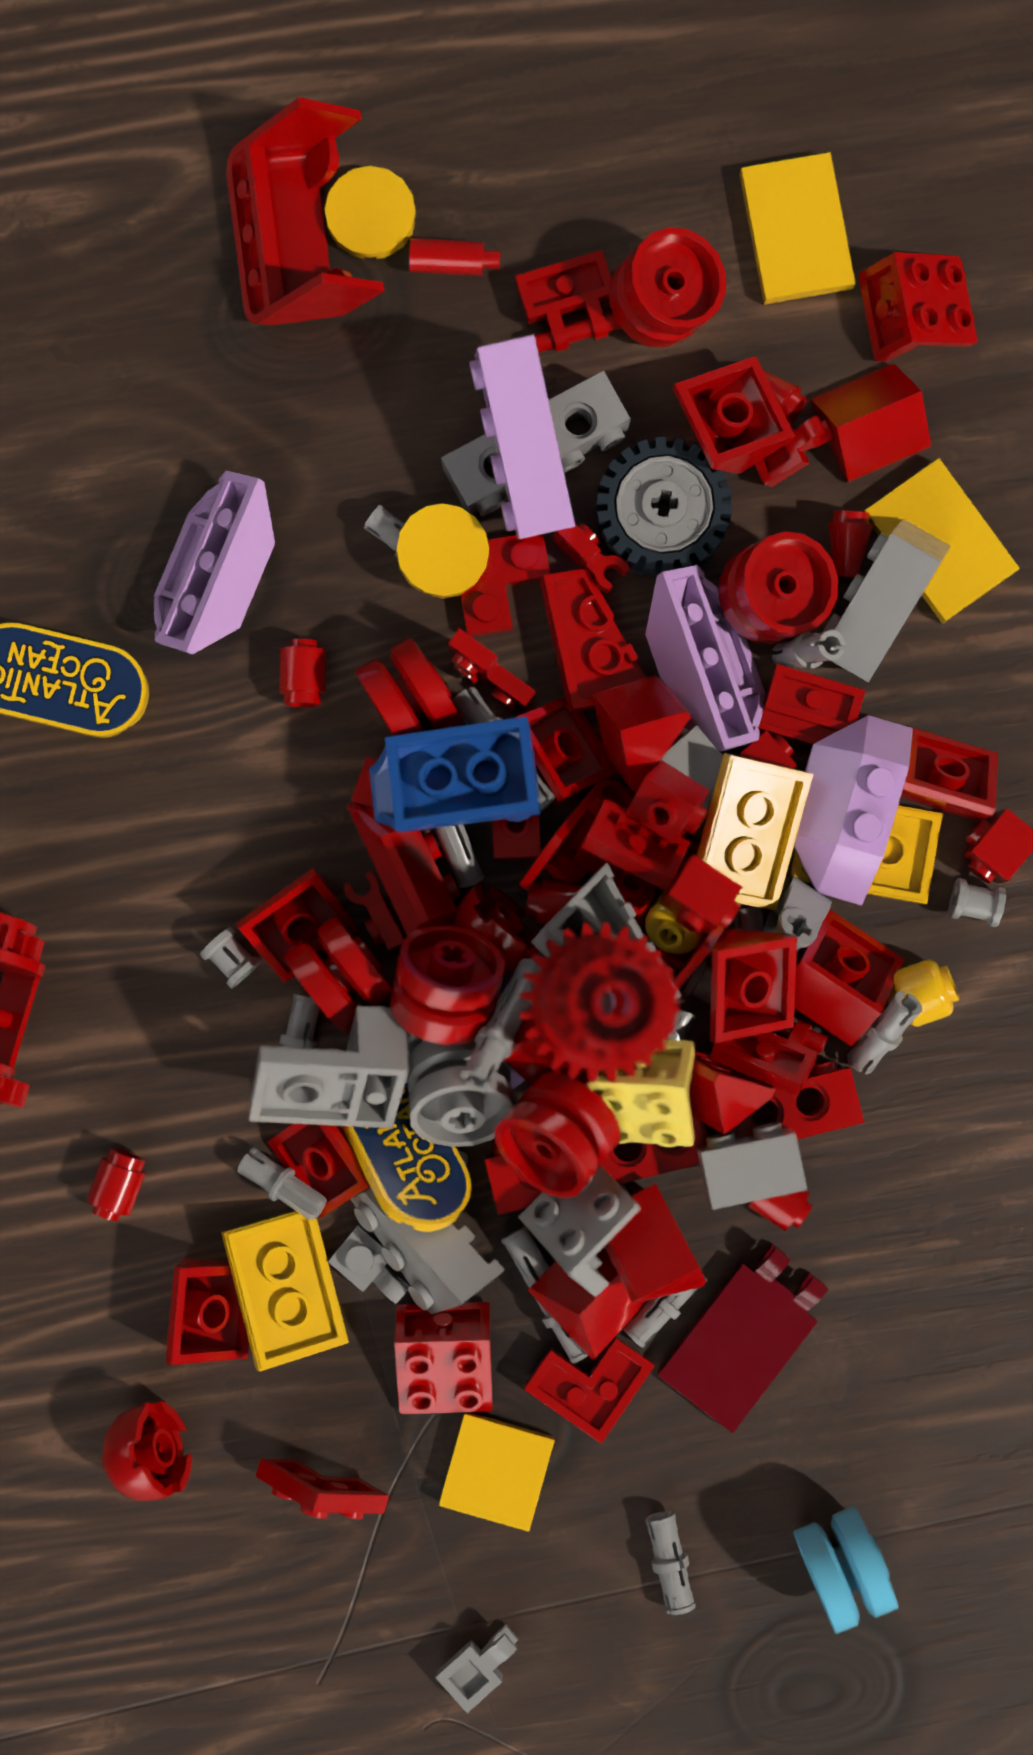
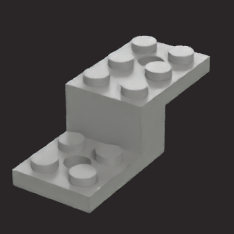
M357 1006L346 1051L337 1049H298L287 1046H260L249 1102V1121L393 1128L404 1085L408 1083V1057L414 1047L424 1040L407 1032L394 1019L390 1008L382 1006ZM299 1086H309L306 1088H299Z

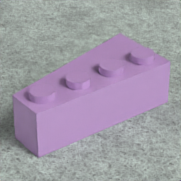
M534 335L478 347L474 355L475 360L469 361L475 390H483L487 407L480 409L486 438L494 437L498 454L491 456L495 481L497 485L505 484L509 501L501 504L507 532L515 530L517 539H523L575 527Z

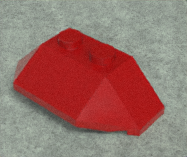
M358 803L347 806L407 937L413 931L428 926L452 925L457 908L454 902L461 899L462 896L451 873L442 877L435 860L442 857V854L431 831L423 835L421 830L397 833L391 827L375 822L374 809Z

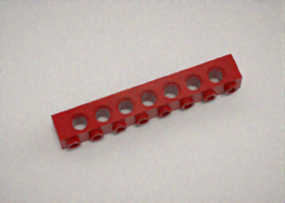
M836 1060L815 1064L801 1089L813 1088L818 1094V1105L810 1113L804 1114L798 1110L796 1105L797 1096L765 1083L775 1089L772 1098L769 1100L773 1105L774 1114L768 1123L779 1122L782 1129L790 1128L796 1133L797 1140L865 1123L851 1068L846 1066L837 1067ZM749 1115L728 1132H734L735 1139L754 1135L753 1128L759 1125L755 1124L751 1119V1115ZM692 1116L695 1136L693 1146L664 1147L658 1144L639 1143L638 1152L633 1157L627 1159L620 1158L613 1150L601 1166L618 1184H623L699 1165L696 1147L707 1145L706 1138L711 1135L707 1133L705 1123ZM492 1145L493 1154L485 1155L484 1160L498 1215L527 1208L543 1191L531 1186L516 1174L501 1156L497 1145Z

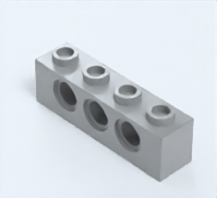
M604 371L548 400L563 472L570 471L580 465L585 460L584 455L598 447H600L601 451L609 450L625 439L624 433L628 432L630 417ZM579 418L589 424L590 430L583 435H574L567 430L565 425L570 420ZM485 434L441 457L443 471L464 509L472 515L479 512L481 516L492 513L500 508L501 504L505 503L503 498L507 497L505 484L497 485L495 479L488 476L485 472L486 467L491 463V456L498 455L494 437L486 438Z

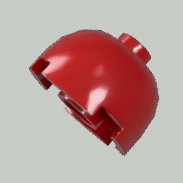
M477 882L457 906L451 926L469 929L489 939L500 950L504 958V974L515 972L518 963L522 959H531L534 954L537 955L540 952L530 942L540 931L536 930L531 934L527 926L521 921V918L525 916V911L511 897L494 886L485 892L481 882Z
M166 1402L143 1403L127 1410L111 1423L105 1434L101 1459L103 1470L114 1488L127 1498L136 1501L162 1500L184 1490L190 1478L192 1453L184 1455L183 1443L179 1434L187 1430L176 1410Z

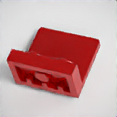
M894 252L858 273L875 362H889L919 345L970 347L977 343L978 339L966 284V275L960 256Z
M605 798L573 862L593 873L600 870L606 863H608L614 875L623 871L630 872L653 884L655 893L652 903H654L662 890L668 891L674 881L690 841L680 837L675 844H672L625 814L627 809Z
M490 1302L463 1303L462 1305L432 1315L428 1310L421 1309L417 1304L396 1305L394 1345L399 1412L401 1414L492 1411Z

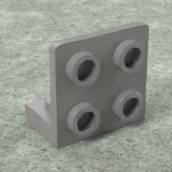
M600 1165L597 1166V1172L578 1196L561 1198L542 1192L521 1213L519 1218L567 1274L593 1296L597 1297L609 1283L597 1270L602 1262L596 1254L639 1211L640 1206Z

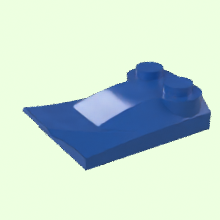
M527 716L385 737L386 745L382 754L369 768L375 822L385 824L397 833L500 819L519 822L528 819L531 815L541 814L535 756Z

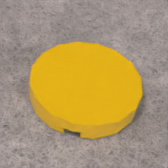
M375 166L352 169L338 178L328 193L325 206L329 233L338 247L353 257L364 259V257H376V259L389 257L402 249L413 234L416 211L412 192L402 178L388 169Z
M442 503L426 506L409 517L399 533L396 555L399 570L410 586L424 594L444 599L459 596L476 585L487 566L489 545L486 532L475 516L461 507Z

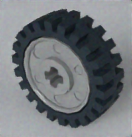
M656 437L654 442L649 443L647 439L637 442L634 448L630 449L628 447L622 451L620 456L611 462L602 477L595 503V516L600 539L604 541L605 548L610 555L619 556L624 559L629 568L633 569V573L643 576V574L651 575V579H656L657 575L661 572L694 565L701 566L714 555L726 536L732 515L731 488L727 486V477L724 471L711 469L706 456L702 453V448L694 443L690 447L684 444L685 440L675 438L674 441H666V437ZM660 500L669 502L668 509L670 511L667 517L657 515L659 509L657 505Z

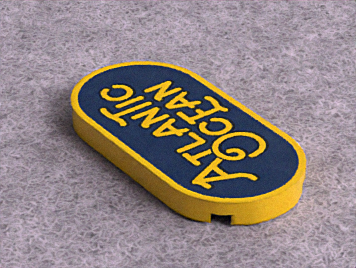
M0 624V714L98 738L118 735L120 732L132 727L143 716L149 699V685L140 665L124 650L111 645L25 624Z
M405 1083L393 1128L340 1127L356 1154L360 1167L383 1211L399 1224L403 1221L407 1225L414 1226L413 1230L432 1232L441 1230L456 1221L469 1200L471 1180L467 1167L456 1147L433 1144L419 1137L410 1124V1092L408 1091V1083Z

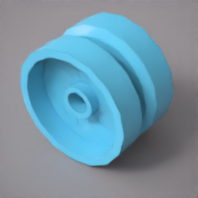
M855 1506L832 1515L831 1527L838 1543L836 1548H832L825 1531L816 1522L793 1531L809 1575L835 1634L858 1626L859 1612L852 1596L853 1592L858 1591L866 1610L875 1618L898 1609V1604L888 1579L890 1575L873 1535L868 1533Z

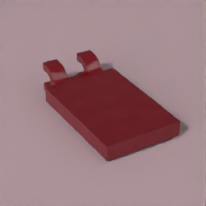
M773 1243L763 1254L754 1269H751L744 1262H740L657 1371L661 1379L732 1434L817 1324V1319L808 1311L829 1290L821 1280L810 1272L807 1273L794 1293L779 1283L775 1278L781 1274L791 1259Z

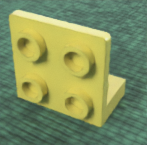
M666 1040L664 1043L666 1049L664 1051L658 1050L650 1057L652 1061L650 1066L642 1062L634 1065L635 1076L633 1077L628 1076L623 1069H616V1080L610 1083L605 1076L604 1070H599L595 1083L588 1082V1087L598 1094L613 1111L620 1127L619 1144L636 1142L658 1144L664 1147L693 1146L695 1136L688 1096L695 1055L693 1041Z

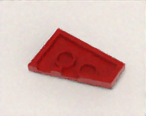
M587 568L547 574L540 578V587L568 713L595 709L593 693L647 678L637 662L639 658L631 643L627 644L613 620L615 616Z

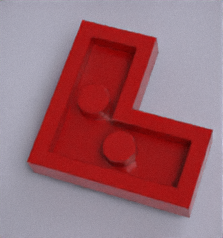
M544 534L523 539H517V535L488 540L489 555L486 569L476 585L461 594L468 635L479 637L513 631L506 586L537 582L543 575L550 574Z
M460 628L448 643L451 661L455 664L453 669L472 684H475L480 679L491 687L493 691L490 696L509 711H513L517 706L525 712L536 698V691L498 664V656Z
M617 1336L610 1342L589 1374L577 1365L571 1364L567 1358L550 1347L524 1385V1390L602 1444L655 1364Z
M261 1458L255 1476L272 1487L271 1493L273 1495L297 1502L301 1505L300 1511L303 1514L319 1519L327 1518L329 1513H338L352 1519H362L364 1513L384 1514L389 1498L388 1494L361 1478L324 1477L297 1460Z

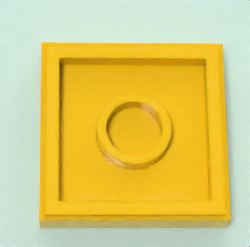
M464 1412L439 1506L529 1532L555 1436L475 1413Z

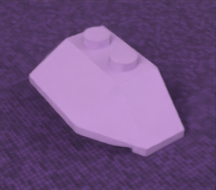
M225 471L219 478V484L207 491L189 511L154 594V619L157 627L155 642L193 655L241 627L275 545L265 483L259 478Z
M698 565L661 572L656 577L645 635L660 678L692 715L684 728L690 731L695 726H698L719 752L758 741L760 735L758 727L763 714L765 691L746 638L736 633L723 615L718 599L719 589L704 578L705 573Z
M868 715L812 745L805 772L813 774L793 848L809 876L813 888L818 893L862 906L883 859L909 769L913 728Z

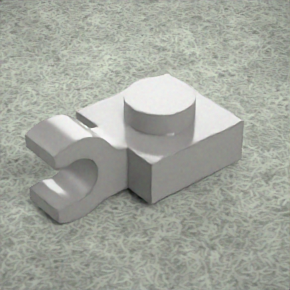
M359 1224L328 1262L362 1292L373 1282L386 1297L397 1304L408 1291L410 1285L387 1266L388 1263L381 1252L383 1245L375 1236Z
M504 1625L490 1638L483 1649H480L471 1639L437 1670L435 1678L468 1713L502 1683L503 1674L497 1667L517 1650L515 1643L519 1638L507 1625Z

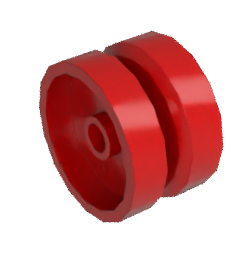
M667 227L651 233L615 269L609 284L610 307L617 324L630 338L647 347L668 348L682 343L720 309L726 294V271L718 252L704 237L689 229Z
M784 531L765 537L755 544L741 549L727 561L719 578L718 599L725 619L736 633L757 643L773 644L816 629L830 616L838 597V576L832 558L820 543L802 533Z
M411 637L390 649V660L400 676L395 681L383 663L376 659L369 661L354 671L393 736L425 732L417 719L424 715L433 730L459 727L463 724L459 713L450 699L452 695L432 662L426 660Z
M335 914L317 928V938L329 957L325 959L311 943L302 940L283 954L291 971L331 1022L344 1035L348 1036L351 1032L356 1007L361 1006L354 993L357 991L371 1007H385L390 1003L393 984L382 971L384 970L383 965L359 935L355 936Z
M440 925L428 926L413 931L403 940L389 1005L394 1019L407 1032L424 1041L443 1045L466 1044L474 1041L479 1030L487 1026L496 1008L497 995L500 991L505 968V961L500 950L486 937L465 928Z
M553 1072L538 1075L520 1097L519 1103L512 1106L495 1128V1143L501 1156L513 1171L531 1186L546 1194L561 1198L578 1196L597 1172V1166H600L620 1142L619 1124L613 1111L604 1100L585 1084L571 1079L567 1075Z

